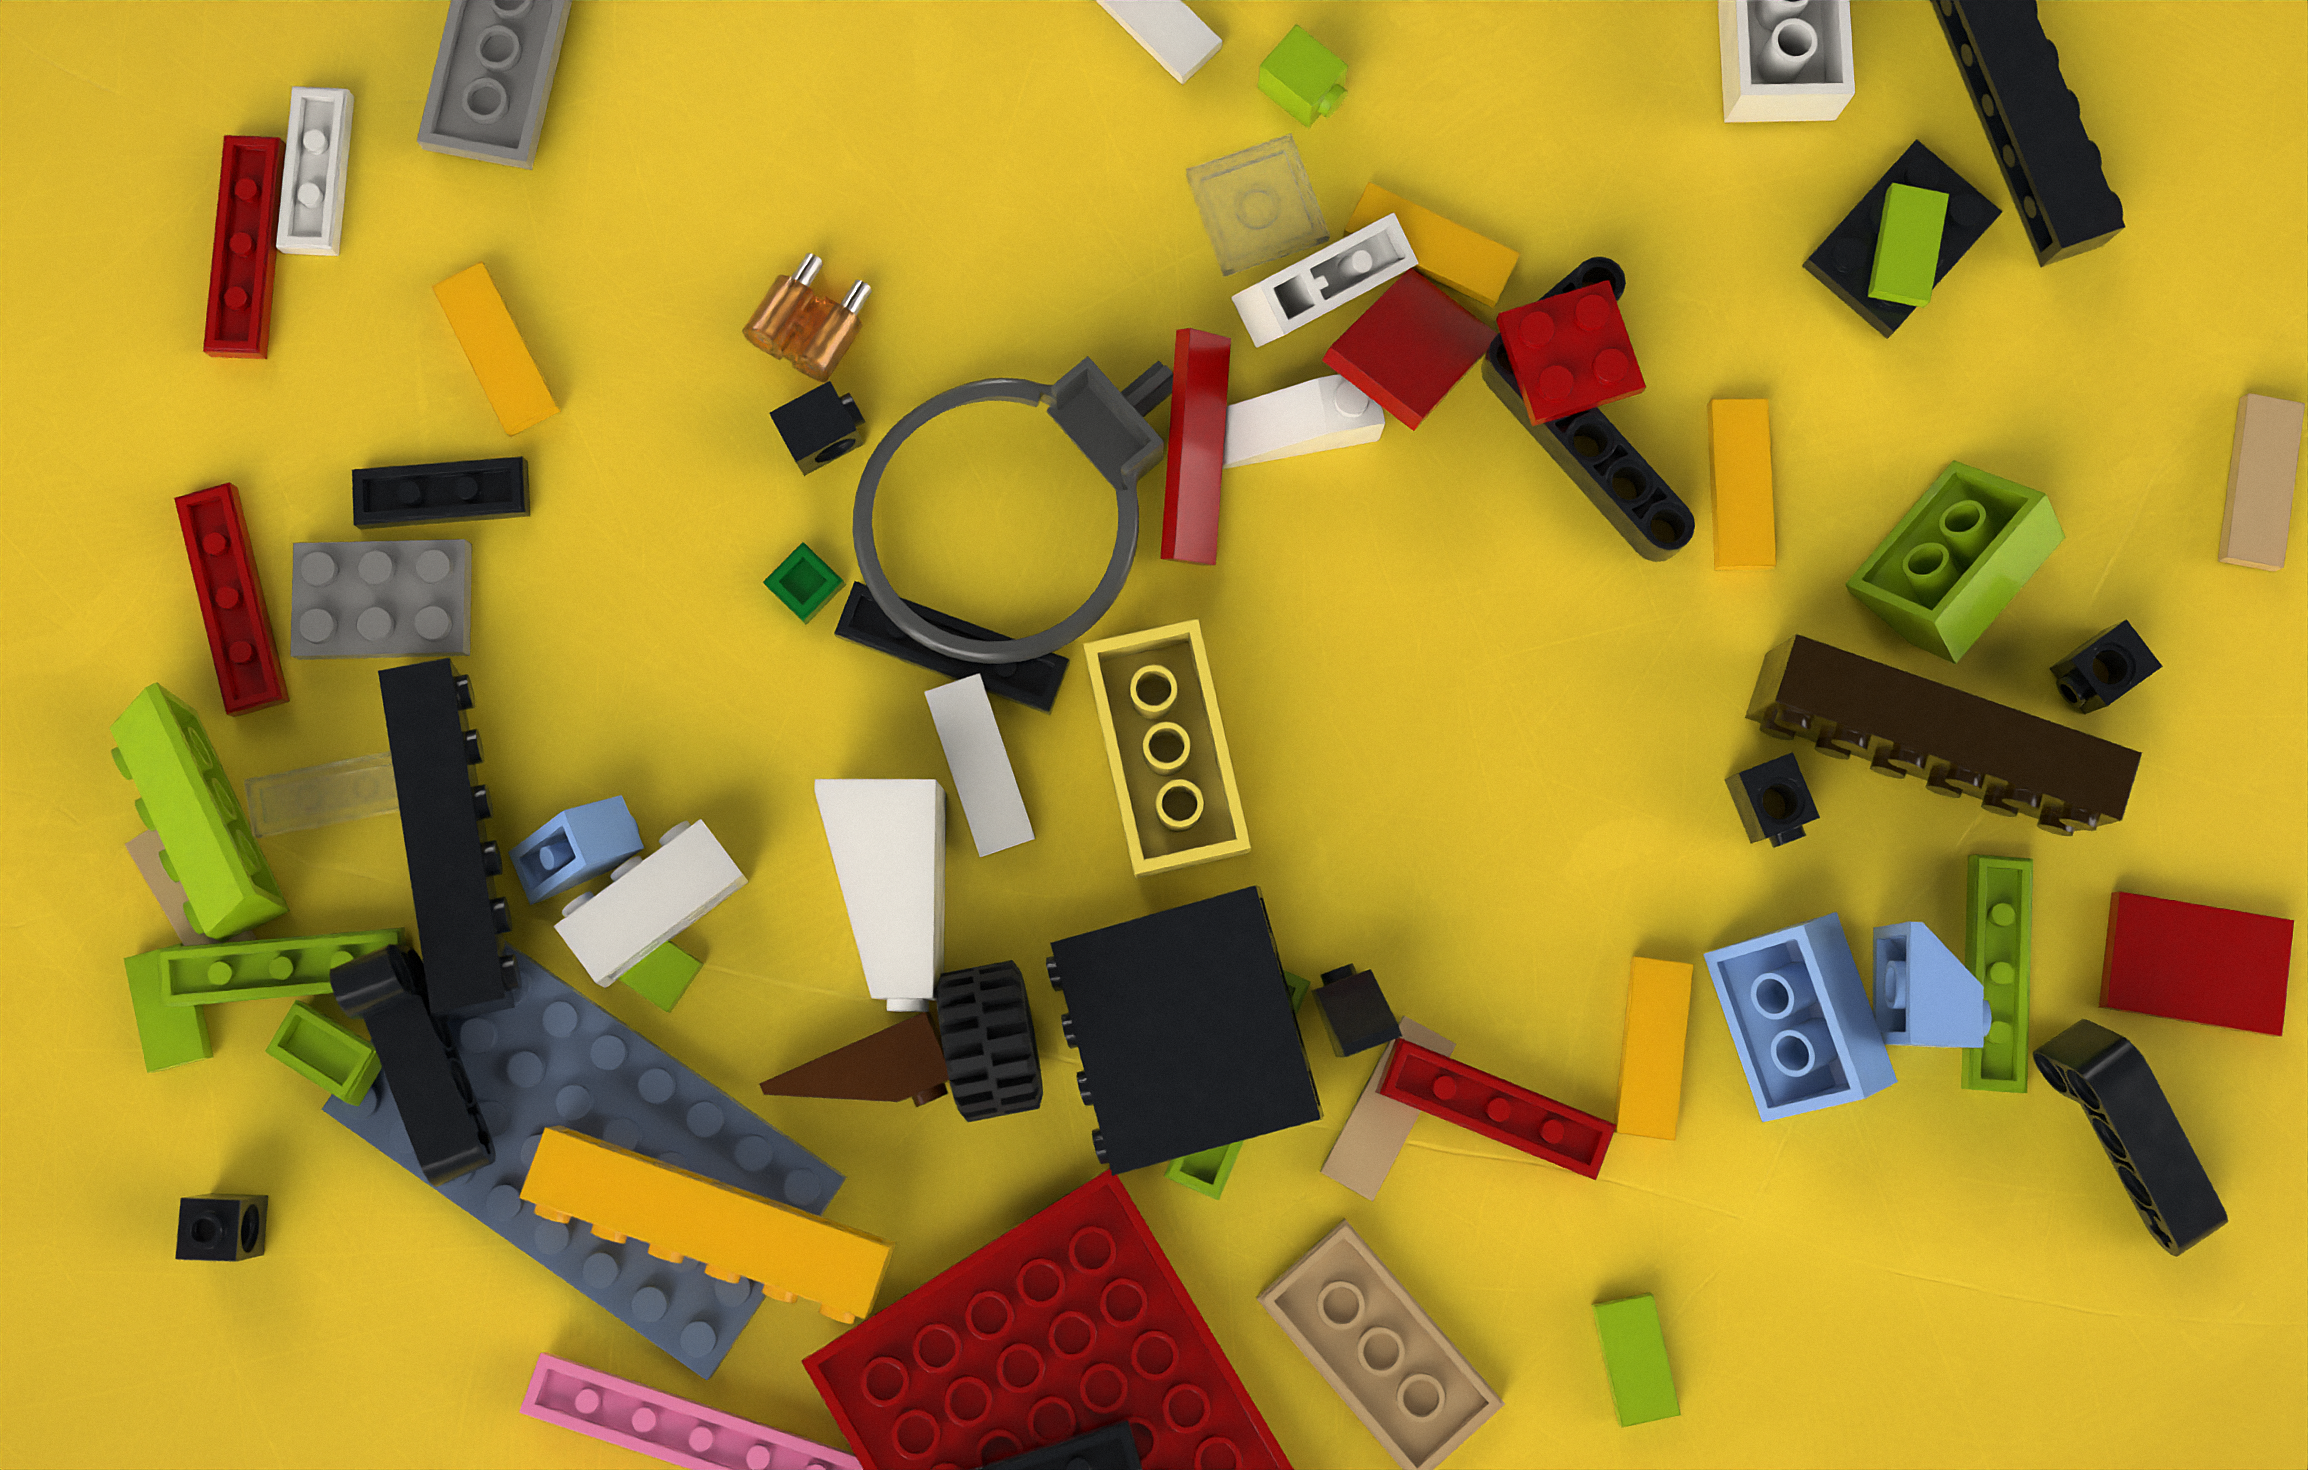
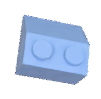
M1904 922L1873 928V1015L1884 1045L1983 1048V1036H1987L1991 1026V1009L1988 1001L1983 1000V985L1923 922Z

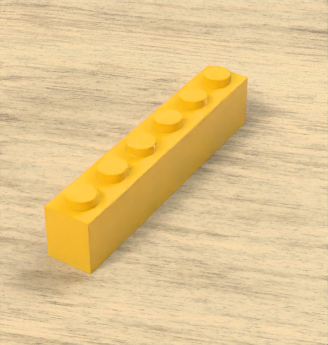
M561 1125L545 1127L519 1196L521 1199L535 1203L534 1213L543 1218L566 1224L569 1223L571 1216L593 1224L590 1232L600 1238L612 1242L625 1243L629 1236L650 1244L647 1252L652 1256L674 1263H682L684 1256L706 1263L704 1272L714 1278L730 1283H739L741 1276L764 1283L761 1292L771 1298L787 1303H796L798 1296L821 1303L818 1311L820 1314L849 1324L854 1322L855 1316L865 1319L872 1313L896 1245L894 1241Z

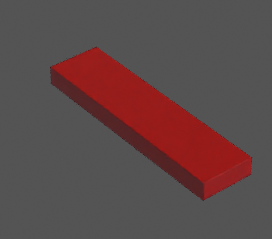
M224 135L203 352L210 357L267 359L277 255L276 242L286 154V143L280 137Z
M1193 328L1176 330L1160 559L1207 566L1216 565L1231 338Z
M229 482L175 497L177 513L226 715L238 717L290 702L238 488Z
M1400 1037L1394 1041L1375 1091L1393 1100L1593 1180H1596L1617 1126Z

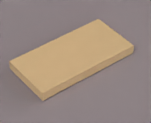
M1345 1218L1256 1297L1259 1303L1403 1470H1434L1505 1405L1503 1400Z

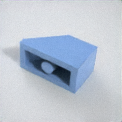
M622 795L563 810L508 853L528 901L532 905L617 868L644 849V846L639 837L638 825L634 817L629 813Z

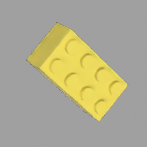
M1199 619L1083 644L1135 879L1249 854L1251 850L1250 840Z

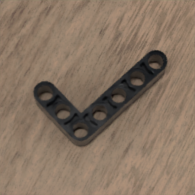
M1593 257L1580 264L1538 301L1583 288L1582 284L1584 282L1592 281L1599 283L1609 280L1618 302L1625 289V274L1620 265L1612 259ZM1498 333L1491 342L1481 366L1482 378L1486 385L1639 555L1653 562L1666 561L1676 555L1689 542L1694 533V517L1689 508L1598 407L1532 426L1514 372L1504 369L1497 360L1498 354L1507 352L1501 333ZM1580 435L1590 437L1596 442L1599 455L1593 457L1582 455L1575 448L1573 438ZM1622 477L1631 481L1636 488V499L1627 500L1618 496L1613 490L1612 479ZM1660 519L1670 524L1674 530V542L1666 543L1658 540L1651 531V520Z

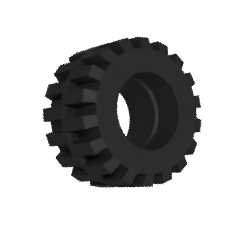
M1013 960L941 973L936 989L940 1033L951 1090L957 1109L966 1122L1039 1109L1043 1097L1041 1068L1028 996L1020 969Z

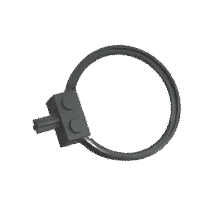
M1087 356L1054 385L1017 378L978 380L945 391L905 415L889 430L869 458L860 478L853 508L852 531L858 565L868 589L884 613L902 631L929 649L956 659L983 664H1005L1041 657L1064 647L1088 631L1115 602L1132 568L1139 535L1138 480L1163 460L1164 441L1143 417L1172 394L1173 372L1166 365L1163 366L1160 361H1157L1120 392ZM1009 401L1037 407L1040 401L1049 405L1050 407L1046 410L1049 416L1116 490L1118 505L1116 543L1111 561L1098 587L1075 613L1061 623L1041 633L1017 640L980 641L967 639L938 629L923 620L899 598L890 586L879 563L872 528L874 498L879 480L894 452L908 436L928 420L950 409L975 402Z

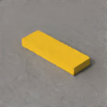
M1368 182L1344 229V238L1394 212L1419 263L1412 267L1416 272L1491 308L1495 307L1519 259L1520 253Z
M482 261L431 286L504 431L510 437L561 412L488 267Z
M1768 398L1711 399L1707 404L1714 569L1771 570L1777 566Z
M1637 956L1631 957L1614 1124L1617 1126L1614 1133L1676 1141L1694 964Z

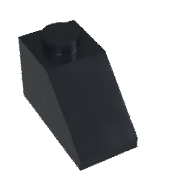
M1351 963L1320 975L1324 986L1311 992L1336 1057L1346 1058L1402 1037L1399 1025L1371 969L1357 974L1354 964Z

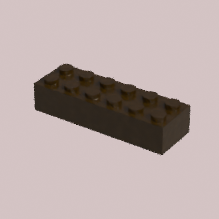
M1798 634L1765 654L1745 716L1747 719L1761 723L1759 730L1769 736L1783 740H1793L1796 735L1816 742L1814 749L1824 755L1838 759H1849L1851 754L1871 761L1870 769L1879 774L1899 779L1905 778L1906 774L1927 781L1926 789L1934 793L1953 798H1960L1962 793L1983 800L1981 807L1989 812L2007 817H2016L2019 812L2039 819L2037 823L2038 828L2061 836H2073L2074 832L2080 830L2096 831L2097 826L2122 821L2142 756V752Z

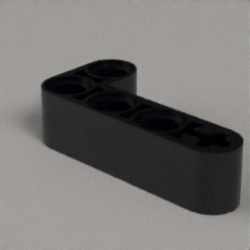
M389 944L330 969L331 987L341 1009L348 1017L364 1019L415 1155L427 1180L433 1186L438 1187L494 1163L496 1159L494 1144L447 1022L443 1023L431 1014L424 964L414 948Z
M2081 1019L2032 1053L2037 1068L2047 1082L2056 1091L2081 1105L2142 1221L2153 1238L2164 1250L2178 1257L2228 1223L2226 1211L2151 1068L2140 1051L2128 1039L2087 1019Z

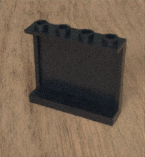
M1250 886L1050 943L1053 956L1046 958L1048 975L1054 991L1063 990L1069 1012L1061 1015L1064 1035L1070 1049L1078 1047L1084 1068L1083 1071L1077 1072L1078 1088L1084 1105L1086 1107L1094 1106L1099 1128L1092 1130L1094 1148L1100 1164L1109 1163L1112 1176L1322 1119L1324 1116L1264 898L1259 886Z

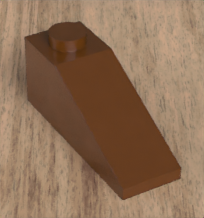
M931 1012L918 1014L759 1083L764 1095L900 1102L912 1097L916 1108L949 1094L945 1085L949 1081L942 1039Z

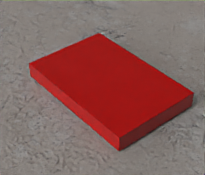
M1410 268L1330 346L1322 361L1403 424L1415 431L1486 354L1497 333L1413 268Z
M2121 891L2112 892L2098 1008L2272 1037H2282L2294 920Z

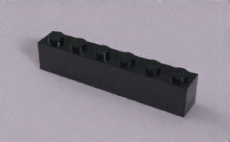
M1930 0L2040 267L2104 246L2125 228L2123 207L2119 197L2113 191H2110L2101 169V154L2097 145L2088 139L2080 119L2078 99L2073 91L2067 89L2059 70L2057 49L2051 40L2046 39L2038 20L2036 0Z
M450 658L379 670L378 675L431 1014L444 1023L515 1008L513 990L522 988L521 974L516 955H506L503 933L512 931V920L506 897L497 898L494 876L502 875L503 867L497 841H488L484 820L492 819L494 814L487 784H478L475 764L484 763V751L478 729L469 730L466 710L475 708V697L468 674L460 675Z

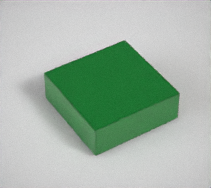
M804 542L763 581L764 585L805 624L846 585Z

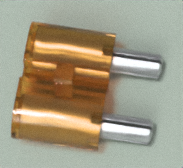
M807 253L791 277L778 275L746 323L742 333L750 343L778 360L784 357L792 362V368L812 379L827 382L863 327L861 320L856 315L872 290L867 283L855 280L840 304L826 296L823 300L814 296L813 289L809 286L823 266V262L818 256Z

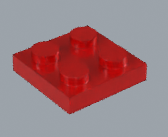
M1609 280L1500 312L1496 318L1532 426L1638 395L1646 388Z

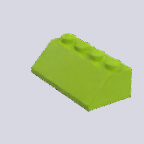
M157 682L145 687L110 727L118 747L111 750L112 757L122 775L127 780L133 779L139 790L141 798L135 800L136 809L150 831H158L165 849L159 851L160 861L172 881L175 883L181 881L189 898V901L183 903V910L190 925L199 935L205 933L206 936L224 943L290 910L196 710Z

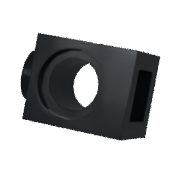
M831 381L769 413L804 476L864 445L856 427L866 423L851 394L848 392L839 397Z
M2126 619L2103 629L2049 669L2058 679L2056 686L2062 697L2070 705L2080 708L2083 714H2087L2109 706L2163 666ZM2094 658L2101 660L2106 665L2109 673L2107 683L2101 682L2093 672Z
M1793 752L1724 779L1751 844L1769 838L1772 847L1775 848L1807 836L1803 824L1820 818ZM1767 789L1777 791L1784 799L1785 812L1780 819L1770 816L1763 807V795Z
M208 1193L181 1198L175 1260L237 1262L263 1256L268 1195Z

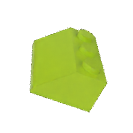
M1953 460L1845 585L1850 593L1910 644L1956 664L2064 540L2065 535L2046 493Z

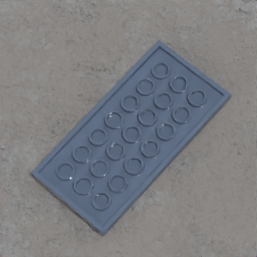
M504 940L506 955H516L521 974L522 988L513 990L515 1008L447 1022L490 1132L496 1153L494 1163L441 1186H433L427 1180L419 1165L383 1068H381L359 1107L348 1104L332 1094L322 1110L702 1378L708 1380L713 1376L767 1295L761 1292L764 1283L741 1276L739 1283L726 1282L704 1272L706 1263L684 1256L682 1263L669 1262L650 1255L647 1252L650 1244L629 1236L625 1243L612 1242L593 1235L590 1232L593 1224L571 1216L569 1223L566 1224L536 1215L534 1213L536 1204L521 1199L519 1196L545 1127L561 1125L819 1216L823 1214L847 1176Z

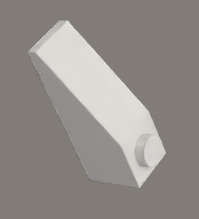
M1393 212L1232 296L1231 299L1255 347L1258 348L1288 334L1419 263Z
M1340 374L1316 378L1227 406L1222 469L1379 441L1385 426L1383 409Z

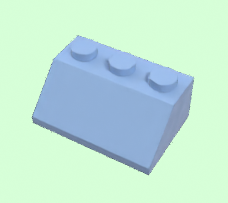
M1837 912L1780 928L1703 954L1762 1122L1866 1099L1898 1082Z

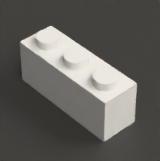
M702 819L693 825H690L688 821H683L674 826L660 838L659 843L662 847L645 860H642L640 856L628 860L611 874L610 877L614 881L611 885L596 896L591 891L580 895L562 910L565 918L554 927L593 980L600 986L608 987L664 942L673 939L748 883V880Z

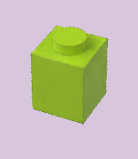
M1296 24L1261 63L1258 89L1309 129L1321 114L1325 118H1329L1344 101L1348 92L1344 88L1348 65Z

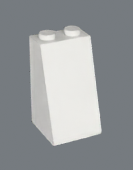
M815 779V795L871 998L887 1000V1011L929 1012V1000H937V985L941 973H944L946 791L936 779Z

